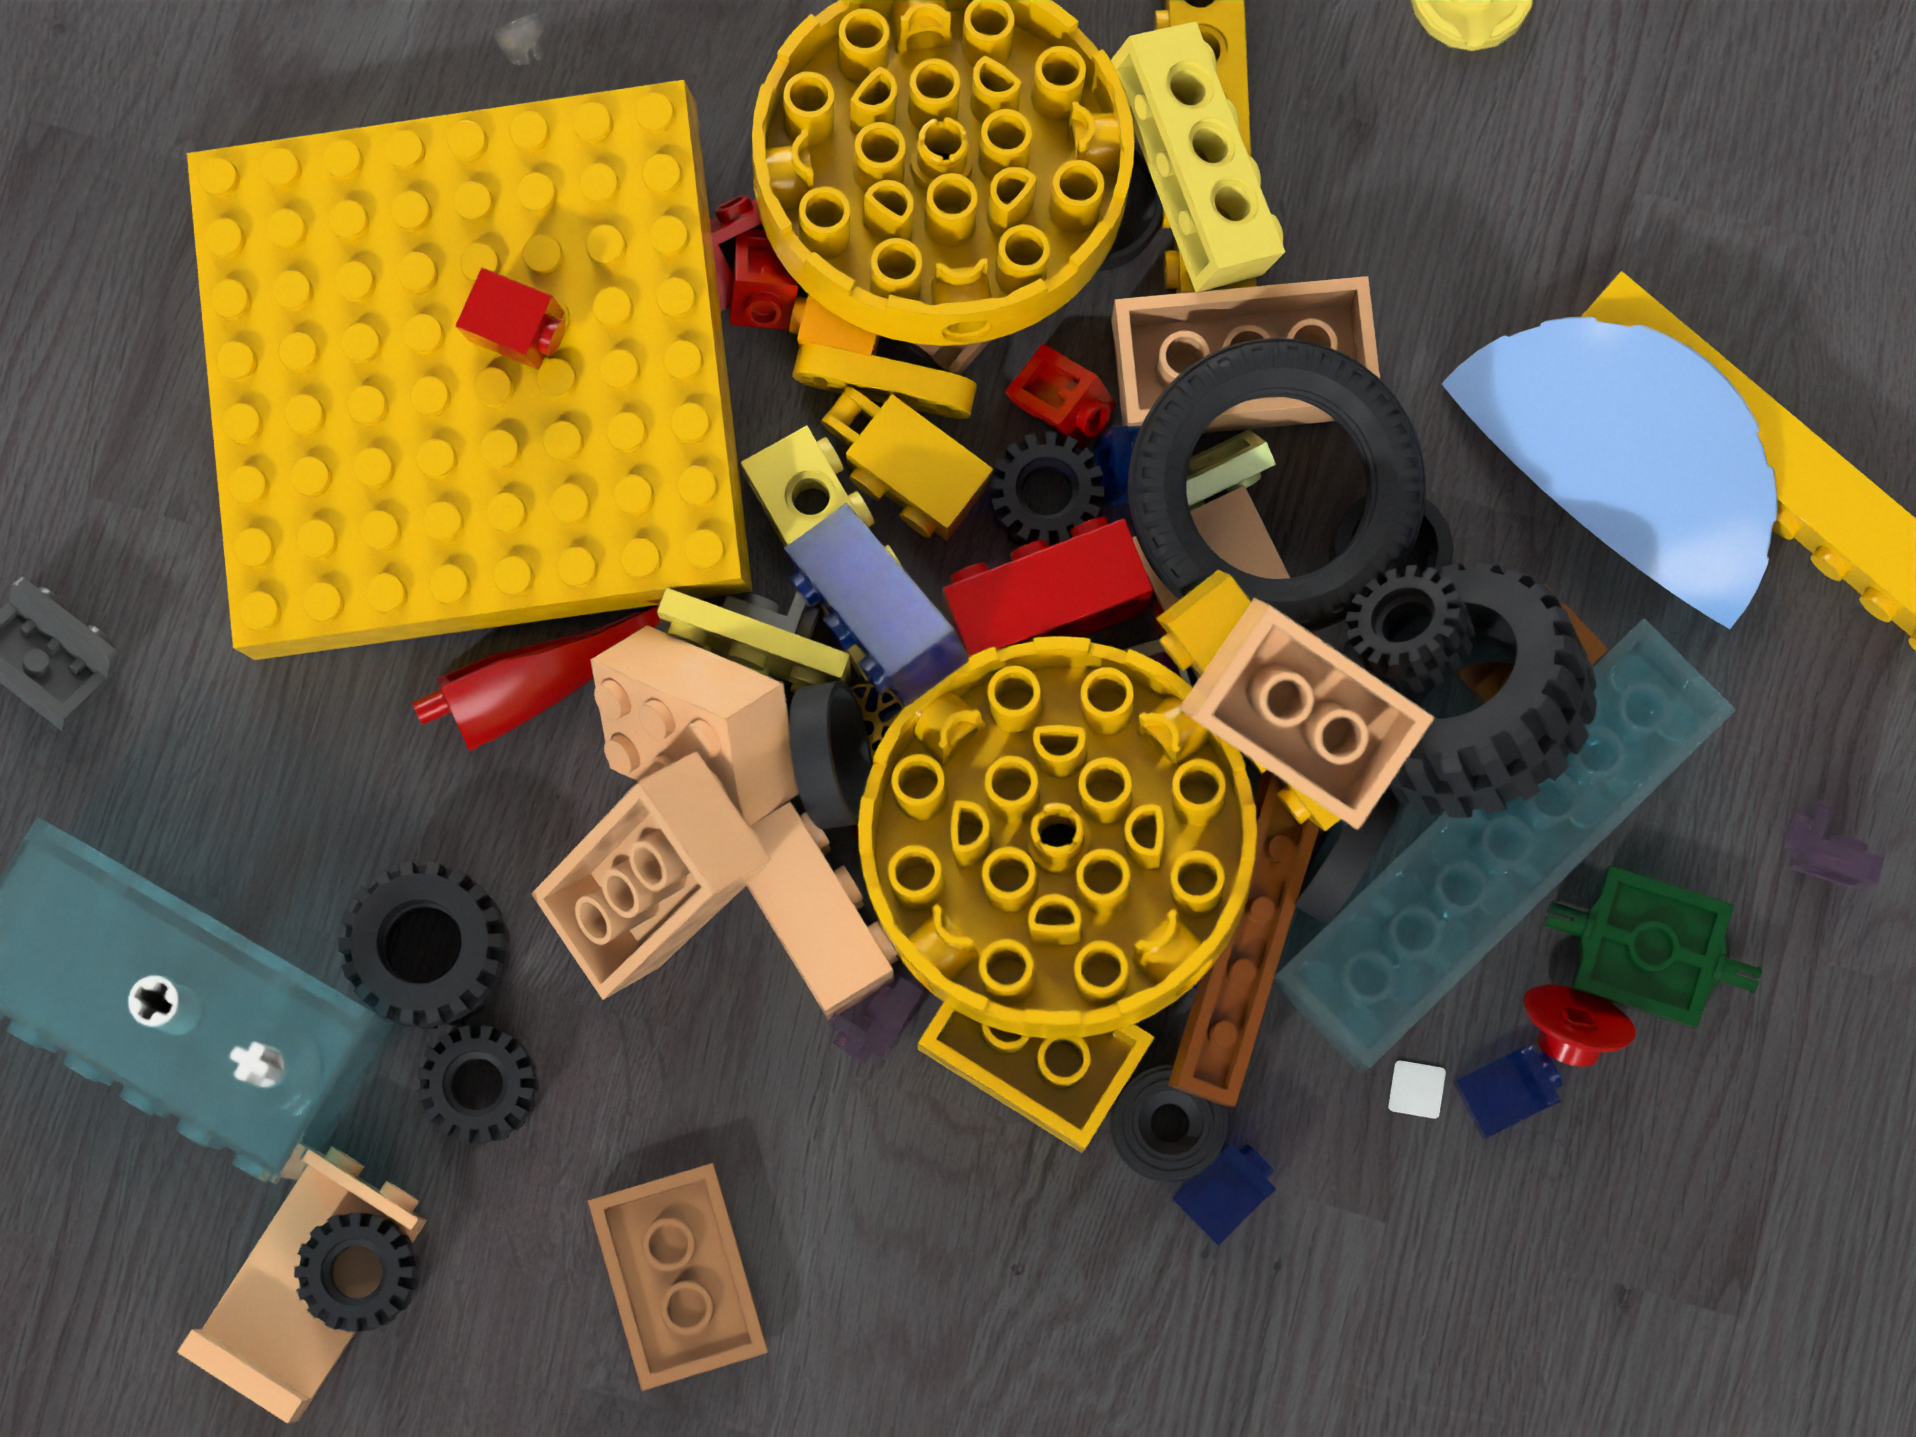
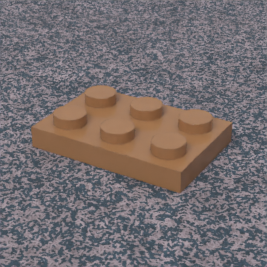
M714 1163L588 1200L642 1391L769 1352Z

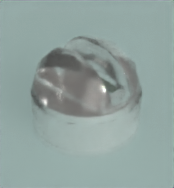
M538 13L520 17L500 27L493 33L501 52L509 61L516 65L527 66L530 64L527 52L529 49H531L536 58H542L548 45L546 29Z

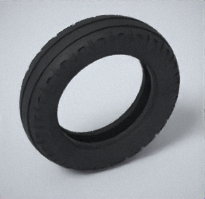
M1267 338L1245 341L1215 351L1189 366L1165 388L1152 405L1138 432L1129 466L1128 499L1134 531L1148 563L1162 583L1179 600L1217 570H1220L1232 576L1251 602L1256 598L1270 605L1306 631L1314 632L1345 620L1347 612H1357L1352 601L1357 593L1366 598L1371 595L1365 585L1373 578L1381 586L1388 582L1384 572L1394 568L1397 573L1400 572L1414 547L1421 527L1426 499V476L1423 455L1414 427L1398 399L1375 374L1356 360L1332 348L1297 339ZM1263 397L1292 398L1323 410L1345 429L1354 442L1363 463L1366 477V500L1363 515L1354 536L1343 551L1331 562L1315 572L1304 576L1286 579L1264 578L1233 567L1221 559L1207 545L1198 532L1190 513L1186 482L1190 458L1196 443L1216 417L1231 407L1252 399Z

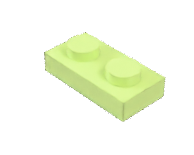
M1248 429L1191 457L1186 482L1190 511L1204 505L1205 499L1225 489L1228 492H1232L1243 486L1247 488L1256 483L1261 478L1260 472L1276 465L1267 442Z

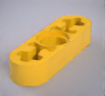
M810 343L799 346L792 374L795 380L814 388L842 394L849 386L869 400L885 403L890 395L893 394L913 410L956 419L970 417L977 384L974 381L958 374Z

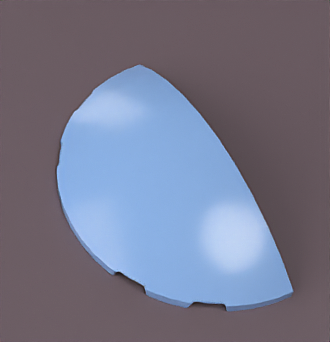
M1568 317L1545 321L1539 327L1521 331L1509 337L1505 335L1499 337L1474 353L1442 383V386L1485 435L1547 495L1640 571L1703 614L1731 629L1753 598L1769 564L1770 559L1767 557L1771 543L1773 523L1776 522L1778 516V492L1774 468L1768 465L1763 445L1758 436L1759 424L1745 399L1729 379L1710 361L1675 338L1644 325L1628 327L1620 324L1598 322L1595 317Z

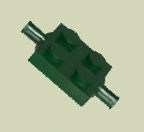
M1612 865L1606 868L1597 900L1587 912L1551 900L1546 911L1549 914L1544 918V927H1550L1579 937L1580 957L1570 990L1691 1029L1699 1026L1706 998L1718 981L1754 994L1760 981L1753 979H1758L1762 975V967L1752 966L1726 957L1725 933L1734 904Z

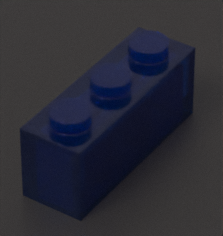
M845 503L784 548L796 569V572L788 577L789 581L810 608H813L820 602L827 610L829 615L823 619V622L845 651L855 645L865 656L858 664L880 694L891 688L902 703L908 707L969 661L953 627L848 503Z

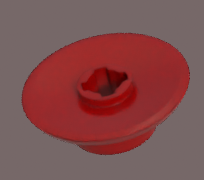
M1539 985L1529 989L1524 995L1525 1011L1530 1020L1540 1028L1537 1044L1547 1055L1560 1062L1580 1067L1592 1066L1598 1062L1601 1052L1622 1050L1632 1043L1636 1037L1634 1024L1622 1010L1610 1002L1570 990L1569 986Z

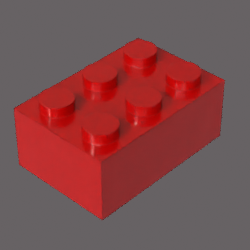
M1106 517L1095 518L1074 527L1070 531L1072 538L1048 547L1046 540H1038L1011 552L1012 561L990 570H988L986 563H978L951 575L952 584L943 587L942 612L961 660L993 647L998 650L1012 645L1034 642L1033 638L1064 636L1083 638L1145 614L1153 588L1125 519L1108 524Z

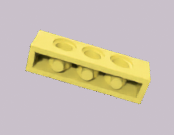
M1197 21L1129 36L1110 61L1117 71L1127 95L1135 135L1195 292L1263 276L1285 253L1283 231L1277 217L1270 213L1260 187L1261 175L1258 165L1252 157L1248 156L1238 130L1239 119L1236 108L1225 97L1216 73L1217 63L1212 47L1207 42H1204ZM1172 92L1181 95L1187 104L1178 101ZM1194 149H1198L1201 152H1203L1208 158L1209 162L1202 160L1195 153ZM1216 206L1227 211L1232 221L1224 218L1218 212Z
M805 426L743 460L741 467L744 478L803 581L812 587L814 600L818 607H821V612L842 649L850 654L851 664L862 684L879 685L933 655V643L930 636L938 632L922 601L918 599L910 604L898 582L906 578V575L891 547L886 545L878 549L867 528L874 525L875 521L859 492L855 491L847 495L836 474L843 471L844 468L827 437L816 441L808 426ZM806 489H819L829 497V503L822 512L815 515H807L795 508L794 501L796 497ZM839 542L853 544L861 553L858 562L848 569H836L830 566L825 560V554L832 545ZM869 596H879L890 603L892 612L885 621L878 624H868L857 616L856 608L858 604Z

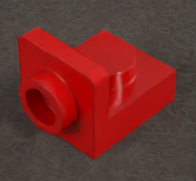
M749 229L735 236L733 292L729 322L735 326L789 330L792 311L797 297L798 283L777 257L765 231Z
M1043 343L1005 391L1014 405L1059 431L1065 441L1067 436L1078 440L1077 446L1082 450L1093 437L1099 435L1104 430L1111 413L1116 407L1115 400L1096 374Z

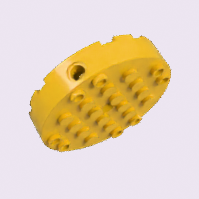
M839 0L815 17L811 13L790 34L778 50V58L770 70L765 83L760 87L753 118L752 159L754 194L765 234L777 257L795 281L826 309L866 331L894 340L938 346L966 345L990 341L1016 333L1053 314L1075 297L1095 275L1115 242L1123 219L1134 160L1133 120L1127 95L1108 55L1103 49L1098 51L1092 41L1078 28L1079 21L1051 0ZM935 153H947L950 156L948 160H943V156L936 155Z
M1064 636L1033 638L1034 642L1012 645L998 650L993 647L962 660L922 688L902 709L888 728L876 750L864 796L861 797L858 822L859 852L864 879L881 927L891 941L900 960L931 993L956 1011L977 1022L1005 1032L1051 1039L1081 1038L1118 1030L1156 1014L1190 990L1214 965L1236 930L1248 899L1256 850V806L1240 751L1179 709L1193 689L1180 676L1162 664L1128 649V652L1114 647L1091 643L1088 638ZM1054 824L1068 825L1076 831L1073 842L1063 847L1044 845L1039 836L1045 828Z

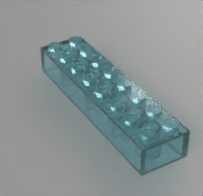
M1645 618L1593 667L1597 683L1593 692L1597 700L1595 718L1590 725L1584 724L1589 736L1577 755L1570 752L1566 757L1570 766L1555 782L1551 778H1547L1538 785L1541 791L1539 794L1526 802L1523 801L1522 797L1505 803L1507 810L1487 815L1484 809L1473 810L1472 817L1449 818L1446 811H1444L1274 976L1272 984L1360 1074L1370 1069L1736 711Z

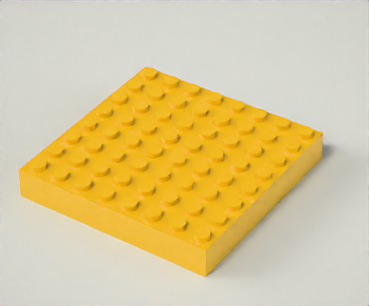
M684 80L187 153L234 649L253 660L659 605L666 588L697 599L753 592L697 104ZM481 267L553 296L565 313L562 319L566 322L563 339L554 355H545L539 370L469 342L455 327Z

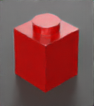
M481 267L455 327L469 342L539 370L545 355H554L560 346L565 333L566 322L562 319L565 312L553 296Z

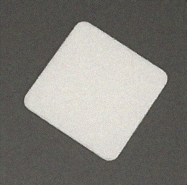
M1401 1060L1397 1061L1393 1073L1388 1105L1389 1110L1433 1119L1438 1118L1446 1075L1445 1069Z

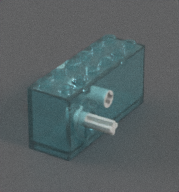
M38 816L0 876V1021H2L4 1016L12 1019L6 1030L40 1050L43 1047L55 1054L59 1048L65 1050L68 1054L62 1063L96 1083L98 1080L109 1086H112L114 1081L124 1085V1088L119 1097L152 1116L157 1114L167 1119L170 1113L181 1119L175 1130L207 1149L212 1147L221 1152L226 1145L237 1152L231 1163L263 1182L268 1180L274 1184H278L281 1177L299 1180L308 1166L307 1163L302 1161V1158L308 1149L315 1151L320 1149L394 1026V1023ZM165 999L173 1004L169 1013L161 1008Z

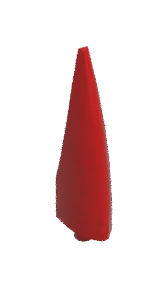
M659 605L646 606L592 629L566 637L487 655L436 678L440 690L413 701L412 705L422 725L452 713L470 752L520 727L562 702L593 680L591 659L647 625L656 628L661 623L657 613Z

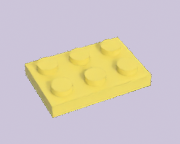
M669 588L665 590L657 611L664 633L767 677L772 675L793 684L790 691L794 694L800 687L843 681L849 686L852 679L850 654Z

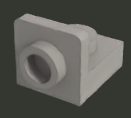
M801 582L787 616L779 614L781 606L776 602L752 593H745L743 600L727 595L722 607L807 639H811L821 611V607L812 604L814 599L812 587Z

